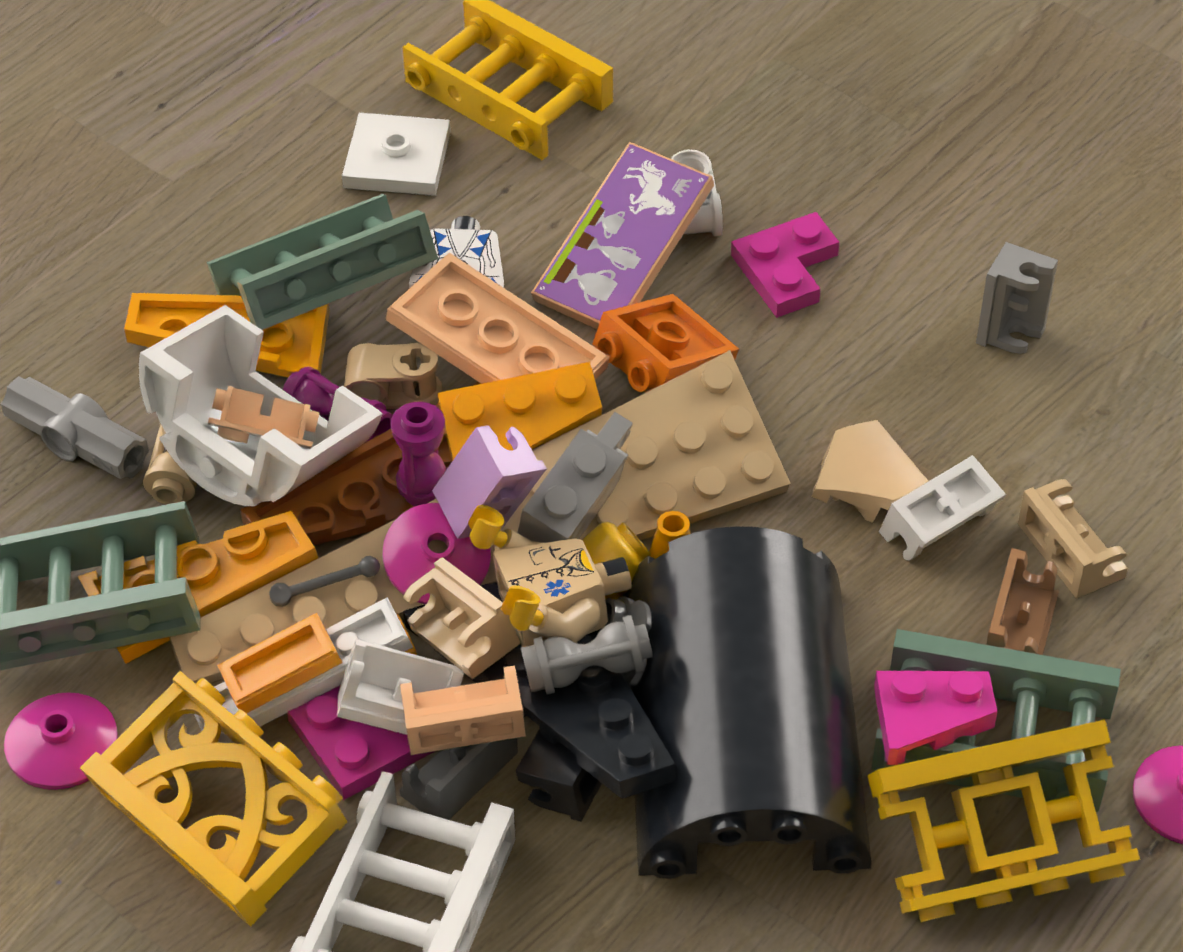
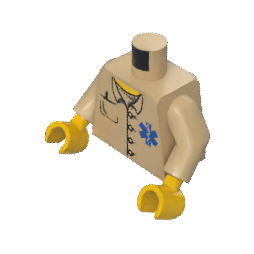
M478 505L468 521L471 528L470 539L475 547L489 549L492 545H495L493 557L499 595L503 602L501 611L505 615L510 616V623L514 626L522 647L534 645L533 639L542 637L543 641L551 637H564L577 643L585 635L602 629L607 624L605 596L629 590L632 587L629 569L623 557L594 564L582 540L574 538L547 543L534 542L509 528L501 531L504 518L499 511L488 505Z

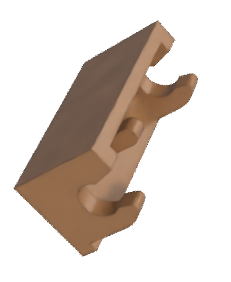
M1011 548L986 645L1043 655L1059 594L1058 590H1054L1057 567L1052 561H1048L1042 575L1032 574L1026 570L1028 564L1027 552Z

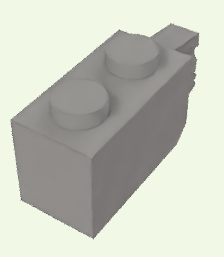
M614 412L597 435L590 430L584 431L580 429L522 509L517 533L531 541L544 543L574 538L580 539L620 480L624 464L628 458V454L620 449L629 437L633 423Z

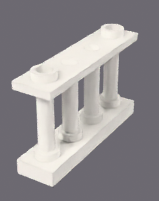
M382 771L374 791L367 790L361 798L356 816L358 825L306 937L299 936L295 940L291 952H331L343 924L423 947V952H469L515 842L514 809L491 802L483 823L475 822L473 826H468L397 805L394 776ZM387 827H391L463 848L468 859L462 871L454 870L452 874H447L379 854L376 851ZM365 875H369L444 897L447 908L441 921L433 919L428 924L354 902Z

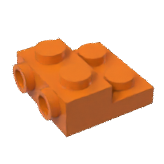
M674 294L604 311L592 343L595 348L610 357L609 363L628 375L629 383L634 390L638 392L644 391L645 393L729 350L735 360L739 351L737 346Z

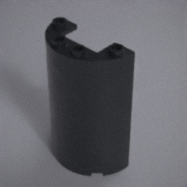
M749 526L721 527L691 533L668 542L669 551L655 560L647 556L639 564L631 582L632 587L627 591L625 597L631 598L635 602L638 600L644 601L650 608L652 626L648 632L653 657L647 658L645 672L639 684L634 688L630 687L673 759L676 767L677 781L635 795L638 876L654 875L662 879H673L683 874H697L698 843L734 846L742 842L775 841L780 844H795L803 840H814L813 871L830 870L834 873L848 874L859 869H871V853L840 581L831 560L822 551L814 554L805 549L802 538L779 530Z

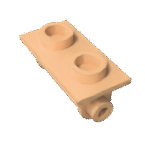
M229 385L227 390L216 389L212 409L221 410V418L218 420L209 417L208 425L218 427L217 434L223 439L247 444L249 435L261 437L275 428L300 447L311 449L313 442L303 440L304 431L315 433L319 412L311 411L309 404L304 405L274 397L271 414L266 416L260 414L264 395L233 388V386Z

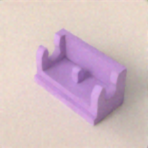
M488 425L476 427L432 491L457 539L470 537L471 528L468 521L478 505H488L502 514L504 518L502 530L547 468L543 461H537L526 438L515 427H510L506 433L507 441L512 445L513 450L503 448L498 442L497 435Z

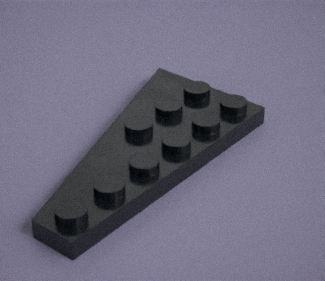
M497 582L480 585L502 602ZM425 604L403 611L406 628L412 633L414 632L411 630L407 620L417 609L424 607ZM594 631L585 635L577 644H587L593 641L598 635L597 632ZM520 643L474 679L470 678L475 683L504 679L503 667L515 666L523 716L529 717L538 724L540 734L553 745L560 742L572 751L577 757L578 765L621 799L677 781L676 767L673 759L621 673L611 672L601 666H590L583 670L578 679L571 685L564 688H554L555 693L546 694L545 689L531 692Z

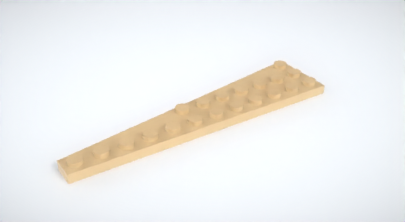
M729 350L532 450L537 461L542 460L547 469L501 531L509 528L518 532L522 509L580 429L584 431L590 430L597 435L614 412L633 423L630 435L620 449L628 454V458L615 489L579 540L583 539L602 522H610L615 526L624 522L640 540L655 535L658 518L665 512H681L688 517L690 524L785 493L788 491L791 483L734 357ZM435 499L429 503H438V501ZM395 520L201 617L200 631L170 636V643L180 671L194 683L201 677L209 683L223 679L217 666L218 664L315 613L319 615L327 629L387 597L395 613L400 615L401 620L404 619V610L424 605L418 602L410 604L404 600V595L394 587L384 569L382 558L383 543L388 529ZM433 540L428 544L429 549L435 553H442L448 549L446 543L440 540ZM495 545L490 547V566L481 585L497 582L493 557ZM366 556L375 557L380 563L379 572L373 577L359 575L293 596L291 601L282 607L275 606L270 600V588L276 583H285L288 586L358 565L361 559Z

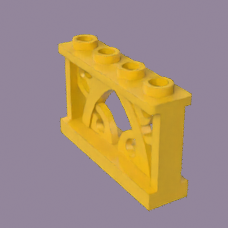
M179 671L172 678L174 683L101 755L96 751L80 769L100 794L251 927L266 912L267 909L264 905L337 829L340 831L348 823L338 806L343 798L320 775H317L311 781L300 772L299 769L303 764L285 745L277 742L271 747L260 738L264 734L263 730L248 714L239 709L232 715L222 706L226 702L225 698L206 679L201 677L194 683L184 673ZM184 714H197L201 716L205 724L203 730L197 735L187 734V727L183 724L179 731V742L183 748L171 751L167 742L168 729ZM221 731L235 743H218ZM153 745H155L157 751L160 754L159 756H156L127 772ZM215 767L243 769L246 786L243 820L230 815H214L195 822L186 830L181 826L190 810L193 797L192 785L186 772ZM266 769L282 783L269 788ZM174 776L178 784L177 797L169 803L158 802L157 798L162 790H173L166 779ZM298 800L306 805L307 818L294 833L275 835L266 832L267 822L280 826L294 820L292 815L287 816L280 813L284 802ZM218 830H229L239 833L237 841L234 837L225 834L227 840L220 849H212L209 846L211 836ZM261 845L276 850L249 880L244 882L257 858Z

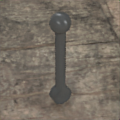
M366 556L361 559L358 565L288 586L285 583H276L270 588V600L275 606L282 607L287 605L293 596L359 575L373 577L379 572L380 563L375 557Z

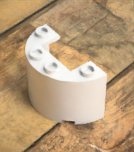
M224 305L140 352V388L147 413L156 411L166 433L159 437V439L180 468L185 470L192 480L213 495L234 504L256 506L264 501L275 502L361 446L375 432L383 413L346 387L341 386L336 389L329 420L327 421L319 416L315 433L304 431L303 440L313 442L311 449L300 447L275 428L261 437L249 435L247 444L220 437L217 434L218 427L208 425L209 417L218 420L221 418L222 411L212 409L217 388L227 390L229 385L233 386V388L264 395L260 414L266 416L271 414L274 397L302 404L255 371L264 331Z

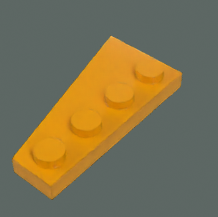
M132 293L124 331L127 343L151 347L224 305L249 322L250 320L240 295ZM329 303L263 329L264 333L255 371L288 378L292 373L310 366L321 374L330 314Z
M288 511L226 530L223 538L216 541L198 544L194 540L177 545V579L186 577L201 618L319 557L315 547L293 512ZM141 556L124 562L123 589L155 583V559L146 561L145 557ZM97 571L78 576L88 596L101 594V576L98 575ZM170 637L120 646L117 649L125 664L170 641Z

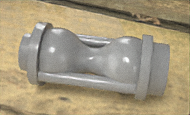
M631 615L622 617L623 622H613L606 625L600 630L596 638L587 644H577L564 637H551L544 641L542 637L533 639L534 645L521 648L531 692L545 689L546 694L555 693L554 688H564L571 685L578 679L582 671L590 666H601L615 673H625L633 669L636 673L644 671L643 659L653 657L645 624L634 626Z

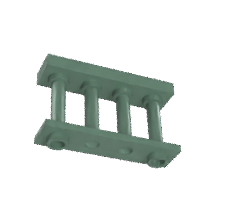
M380 194L207 262L217 295L242 296L250 322L263 330L438 259V255L425 213L416 210L393 219L386 195Z
M182 501L0 538V670L200 631V613L186 577L177 579V545L194 540L199 544V536L186 502ZM155 555V583L123 589L124 561L141 556ZM102 566L101 594L70 600L71 572ZM49 576L47 605L16 611L18 582Z
M901 629L896 630L890 671H989L994 697L996 699L1016 702L1011 740L1035 735L1039 706L1072 712L1071 727L1095 722V717L1111 719L1121 669ZM877 728L872 770L895 766L887 765L882 733L879 728ZM976 735L961 736L953 744L937 750H933L928 743L906 751L905 762L900 764L977 748L975 746ZM1080 752L1067 755L1066 763L1044 760L1012 767L1014 777L1038 772L1045 801L1070 796L1063 767L1084 762L1085 757L1084 753ZM1106 770L1086 775L1096 812H1099L1107 783L1108 771ZM972 777L944 782L962 787L974 786ZM1021 789L1001 793L1023 798Z

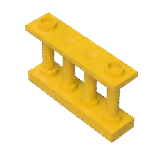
M464 0L465 29L431 55L410 43L402 47L405 82L414 89L428 94L513 143L517 148L525 150L541 160L548 156V125L575 103L583 101L601 112L613 103V67L490 0ZM475 43L481 44L493 51L465 74L448 65ZM509 62L528 70L500 93L482 84ZM544 81L562 89L560 93L535 113L517 104V102Z

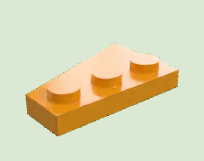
M590 361L437 393L439 407L445 418V432L452 461L476 427L488 425L497 435L499 444L507 450H513V447L507 441L506 433L510 427H515L524 435L531 450L602 415V404Z

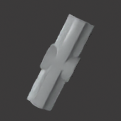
M18 376L7 386L6 395L1 402L4 416L41 435L46 446L61 459L73 461L79 456L119 479L124 477L132 479L143 468L144 459L149 452L147 440L109 420L102 407L89 396L80 393L70 399L31 377L23 379Z

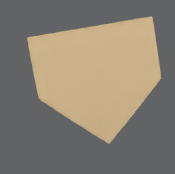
M874 420L847 426L835 431L821 461L822 467L811 497L825 503L828 502L830 496L835 501L839 499L854 505L865 520L873 523L880 508L889 510L893 502L929 481L879 421Z

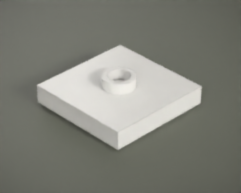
M359 113L342 174L343 188L436 196L451 133L450 120Z

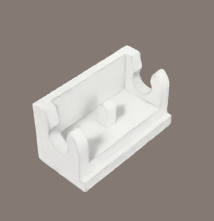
M972 455L893 502L879 532L887 542L901 535L907 545V549L903 552V557L905 560H912L921 554L923 548L974 517L983 516L992 511L995 504L1002 501L1006 494Z
M355 639L338 692L337 717L407 735L400 684L412 682L414 693L461 686L464 672L455 665Z

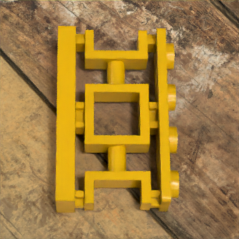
M1105 720L886 767L867 775L872 797L878 798L880 820L907 814L910 817L923 871L895 878L897 890H900L903 900L899 902L902 914L918 910L920 921L923 922L956 914L953 902L975 898L977 908L980 909L1013 901L1010 889L1032 885L1034 896L1068 889L1067 876L1088 872L1091 883L1125 876L1123 864L1140 860L1138 849L1131 848L1129 837H1132L1130 826L1127 825L1105 831L1100 830L1086 776L1087 774L1105 771L1114 767L1112 758L1107 756L1105 748L1106 744L1111 743ZM1080 752L1084 753V762L1063 767L1070 794L1067 797L1045 801L1038 772L1016 777L1013 775L1012 767ZM972 777L974 786L951 792L958 821L937 826H931L924 797L900 802L898 794L899 792ZM1021 789L1035 846L987 857L973 800ZM1076 819L1083 848L1105 843L1108 845L1110 853L1108 855L1041 870L1037 869L1035 859L1058 854L1051 824ZM964 844L971 873L995 868L997 880L923 896L921 885L944 879L938 854L939 849Z

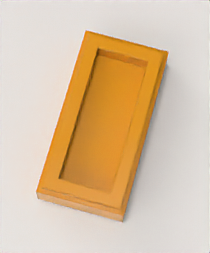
M315 613L217 666L236 707L247 714L343 662L319 615Z

